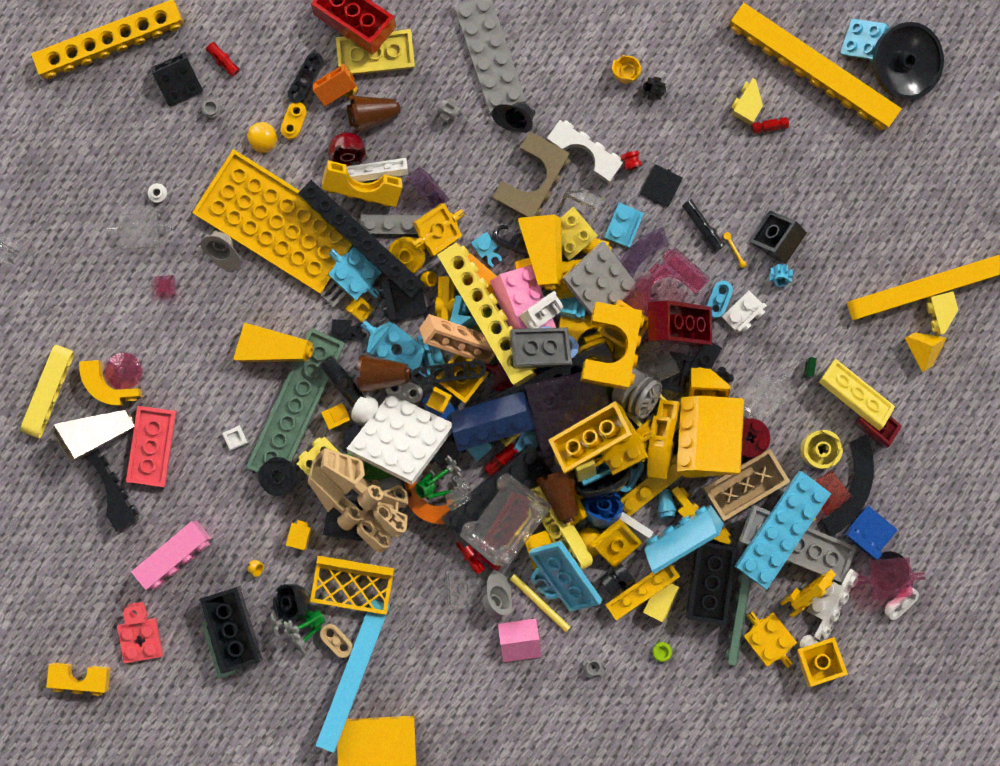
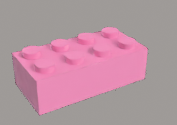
M532 265L502 273L490 281L499 306L508 318L506 323L514 329H528L519 315L544 298ZM553 318L539 327L549 326L556 328Z
M191 521L131 571V573L145 590L158 589L166 582L164 580L166 577H172L181 570L179 568L181 564H188L195 558L194 554L197 551L202 552L210 545L209 541L212 538L198 521Z

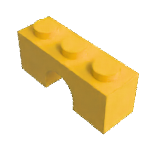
M50 663L46 688H52L53 692H64V689L72 690L71 693L83 694V691H91V695L101 696L109 691L111 668L90 666L87 668L86 678L80 681L72 675V664Z

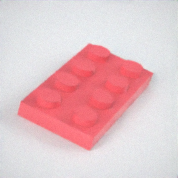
M137 406L126 482L159 487L166 486L177 411Z

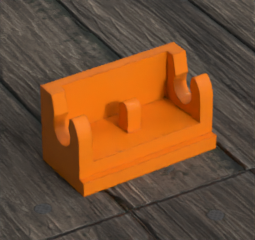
M344 63L313 83V91L323 105L327 106L356 87L355 78Z

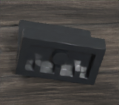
M186 52L151 67L152 74L168 106L175 105L203 92Z

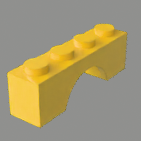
M328 160L322 178V189L329 193L343 194L349 198L356 197L366 202H377L383 206L396 207L402 191V178L383 174L374 182L362 183L354 180L349 175L347 165Z

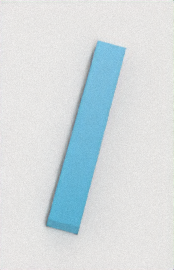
M375 599L371 602L375 609L383 610V602ZM373 612L366 613L317 740V747L335 752L387 615Z

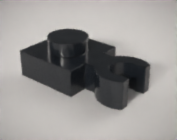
M332 319L331 337L351 340V334H354L358 338H363L364 334L357 333V329L363 323L351 326V320Z

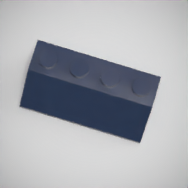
M525 391L451 413L452 431L458 451L536 428Z

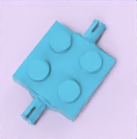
M355 247L343 256H340L334 249L329 252L328 255L336 263L327 275L356 301L367 291L375 299L380 295L373 284L382 272Z

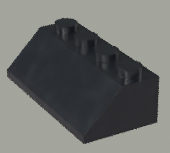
M240 586L200 599L222 673L263 660Z

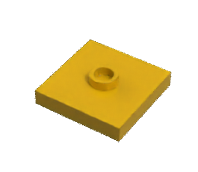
M620 518L591 542L593 548L612 567L623 561L643 544Z

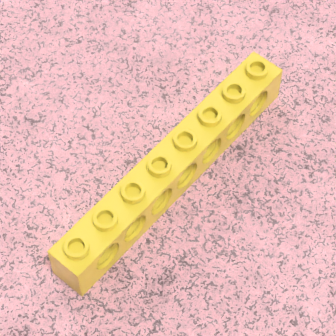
M456 242L437 254L510 381L514 386L518 387L537 375L534 371L536 368H513L511 348L505 351L504 344L510 341L509 331L514 328L507 325V316L502 309L499 311L496 306L498 303L497 299L492 293L489 294L486 288L489 286L483 277H479L477 273L479 269L475 262H470L468 258L470 254L467 248ZM463 261V267L457 270L458 262ZM469 277H473L472 284L467 286L466 280ZM478 293H482V299L479 302H476V295ZM492 309V315L489 318H485L486 310ZM501 325V332L499 334H495V327Z

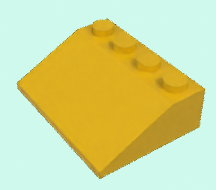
M712 396L681 397L677 456L678 473L685 478L736 475L741 473L744 399Z

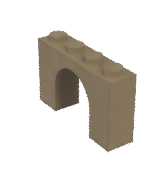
M529 131L520 147V151L536 159L544 166L546 171L544 184L536 191L523 192L501 181L492 197L493 201L522 217L541 215L543 209L540 207L543 202H548L552 195V192H550L552 186H557L562 177L559 173L562 168L566 170L571 161L568 159L569 152Z

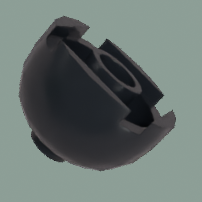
M284 584L276 589L277 595L273 597V609L279 619L282 618L283 622L286 621L287 623L290 620L291 622H296L308 614L311 603L309 594L304 587L298 584Z

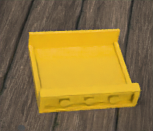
M415 716L347 719L337 744L338 766H417Z

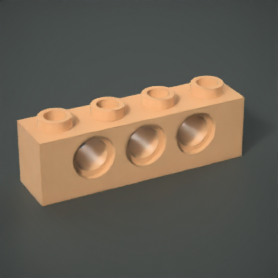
M430 314L419 328L425 344L473 360H480L486 364H489L495 356L494 351L482 332Z

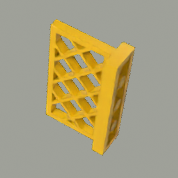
M317 556L310 602L387 615L394 568ZM320 568L328 569L332 577L323 582L319 577ZM332 570L339 571V572L336 573V574H334V573L332 572ZM342 572H347L351 580L342 586L336 576ZM351 573H352V574H358V575L353 578V576L351 575ZM364 575L367 576L371 583L361 589L355 579ZM334 578L340 588L331 594L325 584ZM380 578L388 579L387 588L380 592L374 583ZM354 582L359 591L350 597L344 587ZM373 585L379 594L369 600L363 591ZM323 586L329 596L323 600L315 599L316 590ZM342 589L348 599L343 603H337L333 595ZM359 593H362L367 600L362 606H356L352 600ZM379 596L384 601L383 610L375 609L371 603ZM331 597L334 602L326 600ZM350 600V602H351L353 605H349V604H345V603H347V602Z

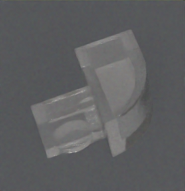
M681 270L671 276V280L665 274L656 286L657 300L681 302L682 299L675 287L691 278L688 271L684 273Z

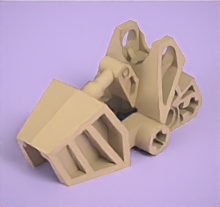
M324 448L313 460L307 482L327 512L334 507L342 513L337 519L338 525L342 529L350 530L357 524V532L360 537L375 551L384 552L391 544V536L398 538L407 529L408 515L399 512L398 509L400 507L405 508L408 505V493L400 485L382 491L381 483L378 480L369 482L363 478L365 473L362 459ZM351 489L359 494L357 499L359 505L363 508L362 511L344 496ZM395 491L400 492L402 494V498H399L396 495ZM363 525L368 527L370 533L365 531Z

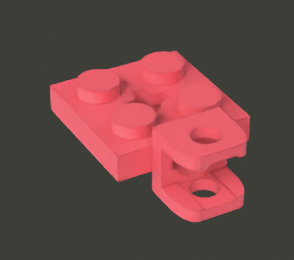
M143 602L128 604L124 609L125 623L117 625L124 663L163 656L157 618L147 619V611ZM138 636H141L142 639L145 638V642L142 645L135 642Z

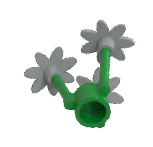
M450 456L444 458L448 464L445 470L437 468V462L433 464L429 462L423 470L427 472V476L416 483L415 491L420 498L426 497L427 500H430L434 497L452 494L453 499L458 498L459 502L462 500V497H466L463 491L466 486L461 485L460 478L457 481L452 479L453 487H450V490L433 493L436 488L434 482L438 483V479L444 480L445 474L453 472L454 476L458 475V477H461V469L456 466L455 460H452Z
M319 610L309 611L304 617L306 618L305 622L294 627L291 620L288 623L281 620L276 621L273 613H271L270 620L275 635L278 638L280 637L278 628L284 625L286 628L284 633L289 634V641L296 646V649L301 654L307 655L303 646L313 634L322 629L321 625L325 623L322 613ZM306 626L312 629L303 639L297 634L299 630Z

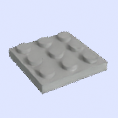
M604 241L600 242L561 278L591 317L595 302L614 305L617 299L623 301L638 286Z

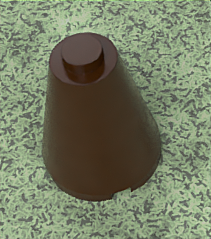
M347 96V100H350V104L347 105V115L350 126L355 128L352 131L354 134L393 120L401 112L400 104L395 99Z
M361 355L357 363V371H360V377H357V384L362 393L406 384L411 379L412 369L405 363L370 355Z
M574 469L566 474L560 471L547 475V477L536 479L558 521L563 520L564 524L575 521L577 502Z

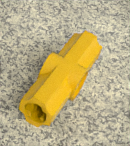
M450 276L438 277V296L436 297L435 314H437V317L447 321L451 319L455 301V285Z

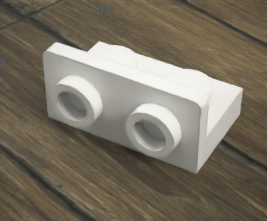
M748 291L721 318L736 333L740 331L744 333L751 326L749 322L754 317L759 319L765 313L763 309L767 305L765 303L762 304Z

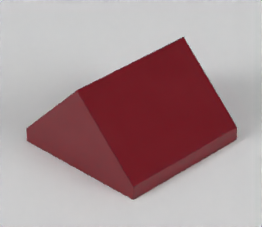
M861 416L853 423L881 448L890 447L902 427L891 416L880 431Z

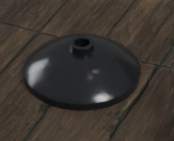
M628 468L616 475L611 473L586 486L577 482L575 485L576 492L585 498L601 499L612 497L629 481L631 470Z

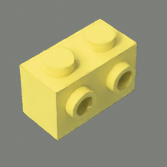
M326 437L316 439L312 443L313 448L309 452L304 451L298 457L300 461L297 465L308 476L313 460L324 448L341 453Z

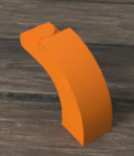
M416 481L413 485L405 482L404 485L407 493L412 494L411 497H408L410 509L427 522L445 524L441 517L456 505V501L443 506L431 505L417 495L415 491Z

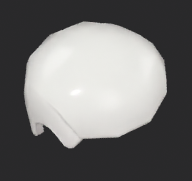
M366 396L367 398L360 397L355 403L351 414L354 422L365 425L377 413L379 408L378 402L370 396Z

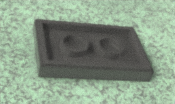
M568 327L510 329L513 368L568 367L572 365Z

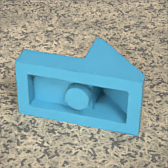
M456 295L450 322L471 329L477 322L473 317L468 316L470 310L463 298Z

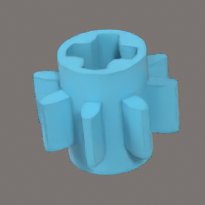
M777 264L774 268H770L769 281H774V286L785 287L788 283H792L793 269L788 270V265Z

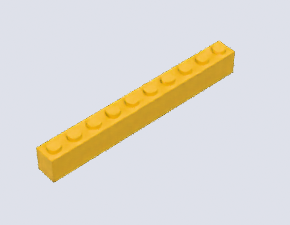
M744 2L730 21L729 26L735 34H742L747 37L746 40L754 46L757 44L763 48L762 51L765 54L773 55L778 58V62L783 66L793 68L796 75L808 78L811 85L816 88L821 87L829 97H836L842 101L841 104L844 107L857 111V115L860 118L872 121V125L875 128L886 131L902 108Z

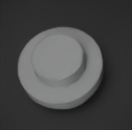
M208 99L202 104V112L208 118H215L220 114L221 106L218 101Z

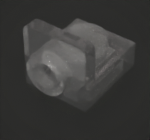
M459 476L455 478L457 488L452 489L445 495L447 505L451 511L471 500L469 492L471 488L467 481H462Z

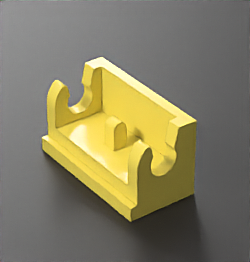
M670 584L651 597L643 613L661 622H665L680 587Z

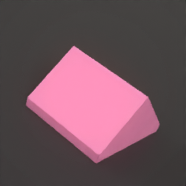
M536 619L498 624L503 662L541 657Z

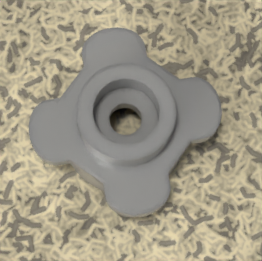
M596 656L594 659H585L583 661L588 678L604 674L600 657Z

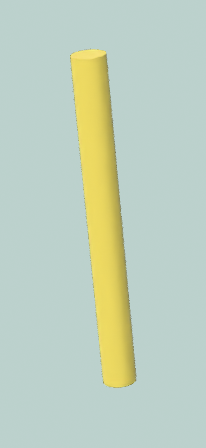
M516 574L510 578L564 632L569 630L570 626Z

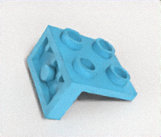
M852 19L840 53L844 56L869 59L873 64V52L880 36L890 27L886 23Z

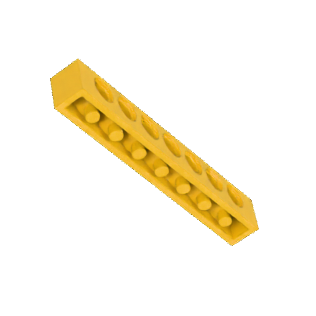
M169 0L31 53L38 74L43 79H52L57 76V73L62 71L70 72L75 69V66L80 64L82 66L92 63L93 59L106 58L114 51L122 52L128 49L127 46L132 44H143L145 39L150 37L158 38L163 35V32L179 30L184 25L176 2ZM160 17H166V21L163 24L158 23ZM149 24L146 30H140L141 25ZM125 31H131V34L128 37H122ZM108 37H113L112 43L105 44V40ZM90 44H95L94 50L87 51ZM77 51L76 57L70 58V53ZM59 58V63L52 65L53 59Z

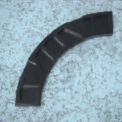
M866 434L848 442L854 467V476L848 495L835 511L821 519L831 537L846 528L857 517L870 494L874 476V460L871 445Z

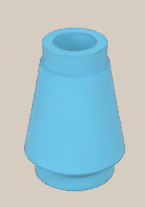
M663 490L659 493L658 514H660L661 519L673 518L676 516L675 512L677 510L670 490Z

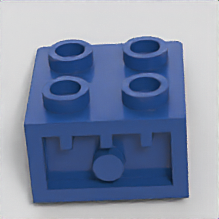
M866 506L843 535L873 560H878L882 555L880 551L897 532V529L870 506Z

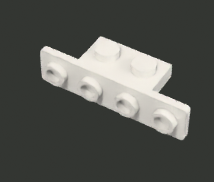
M849 570L842 585L833 582L821 598H813V602L809 605L807 612L822 619L814 635L816 639L824 641L830 635V628L833 622L839 618L842 605L847 603L850 590L858 582L859 574L854 570Z

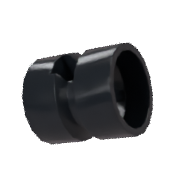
M621 562L612 568L611 573L606 572L599 578L613 598L623 592V587L628 588L635 583V580Z

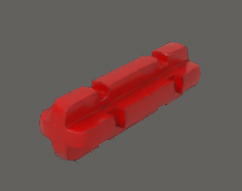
M782 117L780 120L776 118L764 120L762 123L759 121L753 122L751 125L752 132L756 134L761 133L762 130L763 132L779 130L780 127L781 129H786L789 127V120L787 117Z

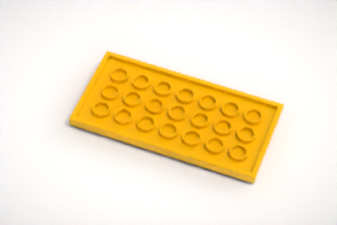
M234 149L192 212L197 217L221 232L226 233L232 239L320 294L330 282L331 278L327 274L334 268L336 263L328 255L329 252L334 249L340 256H343L353 246L298 195L300 190Z

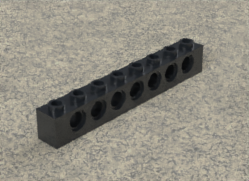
M312 180L299 191L298 195L361 252L411 300L425 287L424 283Z
M604 341L573 357L571 366L550 367L520 386L516 387L513 385L472 406L521 391H527L530 395L528 404L533 403L536 406L544 402V398L549 395L553 398L561 394V389L568 387V389H572L579 385L578 381L581 380L582 374H573V366H579L583 369L584 361L592 357L604 363H614L616 359L607 341ZM555 375H563L564 383H557L554 379ZM540 382L545 383L547 391H539L537 384Z

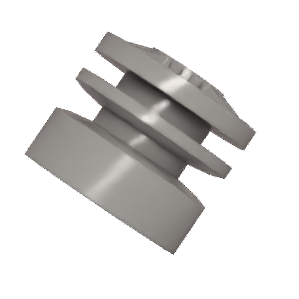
M633 368L632 374H635L633 386L630 385L627 390L614 388L612 402L616 401L623 409L629 408L630 413L636 414L639 418H645L657 404L662 391V384L651 377L645 378L644 373Z

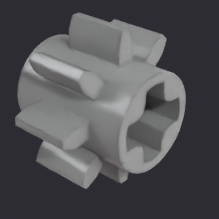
M452 98L449 101H442L437 111L441 114V120L447 123L450 119L456 120L461 108L457 107L458 101Z

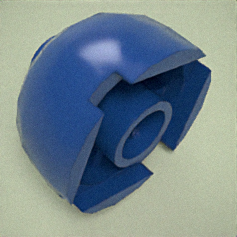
M615 493L609 498H586L584 509L588 516L586 518L595 527L609 528L621 518L623 504L620 496Z

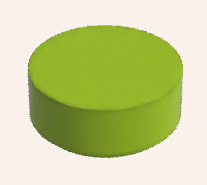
M659 642L653 647L652 652L656 660L665 662L671 658L672 648L669 644Z

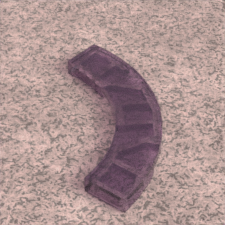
M658 228L644 235L622 257L620 263L632 278L648 256L669 245L664 228ZM629 295L623 300L627 305H629Z

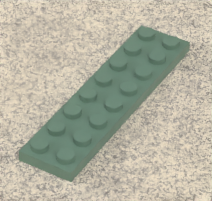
M310 327L305 340L313 343V354L309 357L308 361L294 362L248 461L247 468L259 472L261 466L267 460L274 457H282L292 462L330 379L320 364L331 355H334L338 361L346 343ZM276 471L273 479L280 482L283 475L280 474V471Z

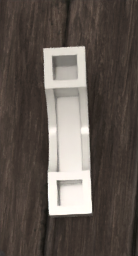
M559 120L547 137V141L563 150L569 148L586 150L594 161L593 174L607 184H610L623 164L620 161L621 158L615 153L610 154L605 151L606 148L602 144L590 141V137L582 131L579 133L574 130V126L568 121L563 122Z

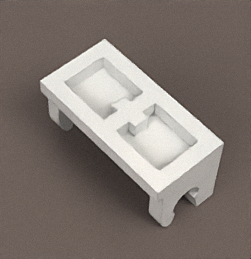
M553 291L520 314L519 317L528 329L539 328L560 313L559 310L563 308V305L556 296V292Z

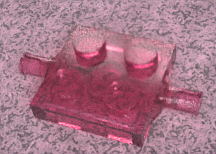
M910 557L870 560L869 576H858V580H866L858 581V585L870 584L873 589V599L913 597L912 586L914 581L926 580V577H918L925 575V572L913 573L910 567Z

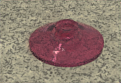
M117 353L105 365V378L107 382L118 390L134 388L140 382L143 375V367L140 360L131 353ZM124 367L126 370L124 374H120L119 372L120 368Z

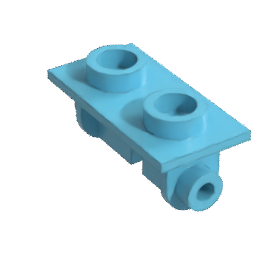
M422 335L418 336V342L425 347V365L445 364L441 349L425 344Z

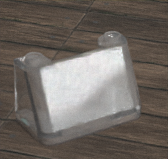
M505 473V475H502L497 480L499 492L479 519L467 522L459 535L493 565L506 566L514 559L551 508V505L545 499L508 473Z

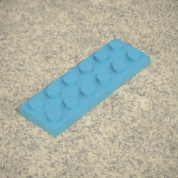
M798 471L734 567L767 590L831 493L805 473Z

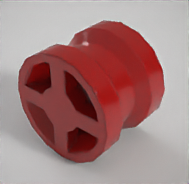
M638 150L620 156L625 164L624 171H630L643 166L642 161L639 160L640 154Z

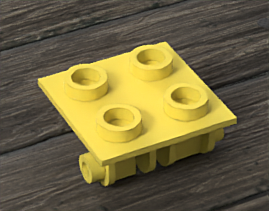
M574 206L561 217L562 252L570 261L598 236Z

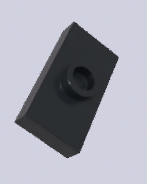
M713 342L712 345L701 346L690 366L689 374L691 368L712 369L722 347Z

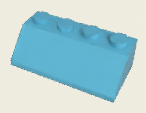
M711 505L706 508L705 506L698 508L693 516L689 517L687 515L683 517L675 527L670 525L662 531L663 534L660 536L654 535L647 540L644 550L654 574L719 536L724 523Z

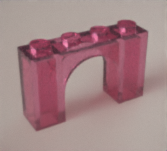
M676 247L672 250L668 249L662 255L663 260L660 264L655 263L649 269V276L646 279L642 277L636 284L638 288L634 292L630 291L625 296L624 303L634 309L642 310V314L648 317V302H653L650 296V289L657 280L664 277L676 278L694 294H697L709 281V276Z

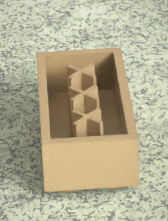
M769 448L761 455L741 464L740 474L722 475L701 489L720 519L725 521L790 481Z

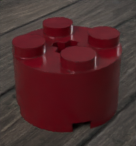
M753 418L744 419L741 456L745 458L759 456L769 447L770 432L761 420ZM748 434L753 436L751 443L745 440Z

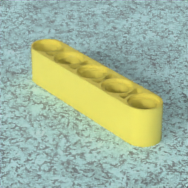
M55 345L52 348L20 428L22 433L38 439L43 435L74 358V351L59 345Z
M539 486L531 489L528 493V498L538 505L536 513L553 542L562 541L581 570L591 566L593 562L592 556L574 525L571 526L570 522L564 524L563 520L558 521Z

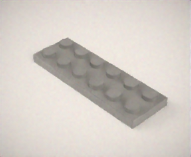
M472 0L454 6L490 114L494 107L499 104L513 105L517 102L525 103L526 99L492 0Z
M752 505L739 542L749 545L771 512ZM808 528L787 561L820 575L832 569L836 574L833 580L843 583L857 547Z

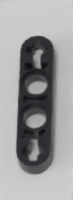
M480 360L418 367L412 371L411 379L417 385L476 379L485 375L486 366ZM469 364L470 369L475 368V364H479L480 367H483V370L480 371V374L471 371V376H466L467 369L465 365ZM456 366H461L464 369V374L461 377L453 375V369ZM438 368L443 369L445 372L442 379H436L433 375L434 371ZM431 369L430 376L432 381H428V377L422 378L421 382L414 378L418 371H421L422 374H428L427 370Z

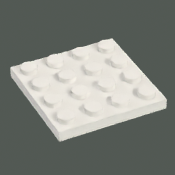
M391 394L386 397L374 417L368 420L347 447V452L413 485L452 433V423Z

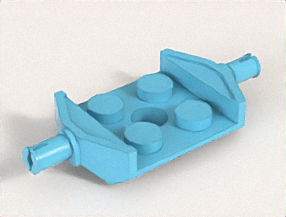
M366 320L361 324L360 327L370 335L367 346L368 353L375 357L408 364L412 371L415 368L423 367L425 347L392 321L379 327H373ZM399 344L402 347L400 355H395L392 352L393 345ZM428 370V374H422L421 371H418L423 377L429 378L430 372Z

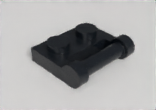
M660 349L653 380L661 382L663 390L686 394L687 388L685 387L694 357ZM678 360H682L684 362L678 386L672 384Z

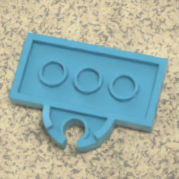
M562 541L531 549L529 555L537 567L530 578L533 584H536L539 580L545 582L540 584L537 590L546 595V599L560 598L569 612L600 605L602 598Z

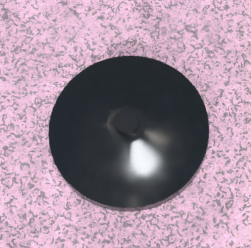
M904 22L893 25L880 36L874 48L872 61L874 74L879 85L889 95L899 99L920 98L928 94L940 80L944 67L942 45L935 33L923 24Z

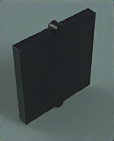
M655 164L640 194L652 199L653 203L658 202L669 207L683 177L672 173L670 169L666 170Z

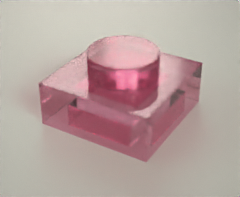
M174 275L155 277L156 296L176 295Z

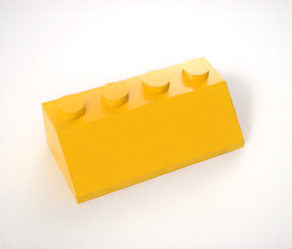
M615 401L550 438L548 441L563 472L566 474L633 436V432L623 407Z

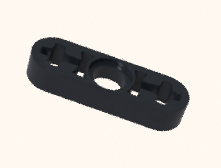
M313 52L307 56L288 91V97L292 103L304 102L324 65L323 58L319 53ZM316 58H318L319 65L315 64L313 66L312 70L315 71V73L313 74L312 71L309 70L312 66L310 60H315ZM303 74L311 75L309 83L301 82ZM297 83H299L302 87L306 88V90L301 88V98L297 97L296 99H294V95L292 93L298 92L299 86H297Z

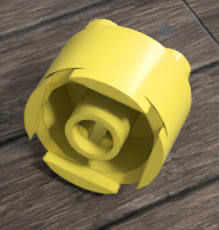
M818 430L809 433L803 439L800 454L808 466L815 469H826L839 462L842 457L843 448L839 437L835 433L828 430ZM823 445L825 453H819L818 447Z

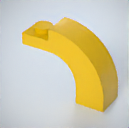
M79 361L81 380L87 391L99 401L110 405L124 406L123 398H125L126 402L137 401V397H142V389L139 388L115 390L108 386L103 377L102 361Z

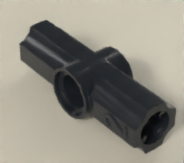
M334 355L322 361L320 364L321 368L353 409L357 400L360 397L365 398V396L360 392L353 379L346 373ZM342 378L348 380L347 386L341 388L339 385Z

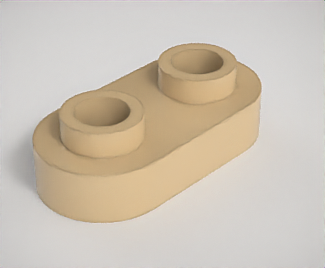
M327 624L321 629V639L338 657L345 658L351 654L353 649L352 641L336 625ZM328 630H332L334 632L333 637H329L327 635ZM341 644L347 645L346 651L340 649Z

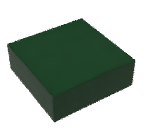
M809 357L806 359L804 377H814L817 358Z

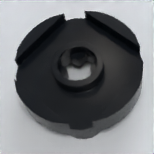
M282 457L270 458L261 466L258 472L260 486L264 491L273 496L287 494L294 489L297 483L298 475L294 464ZM276 471H280V474L283 475L280 482H276V479H273Z

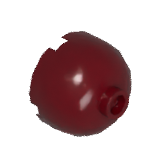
M341 132L333 137L329 143V161L353 166L350 162L359 161L360 164L366 159L365 144L354 133Z

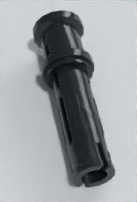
M691 199L682 205L702 233V240L706 241L712 249V254L722 249L726 242L720 239L715 228H711L693 200Z

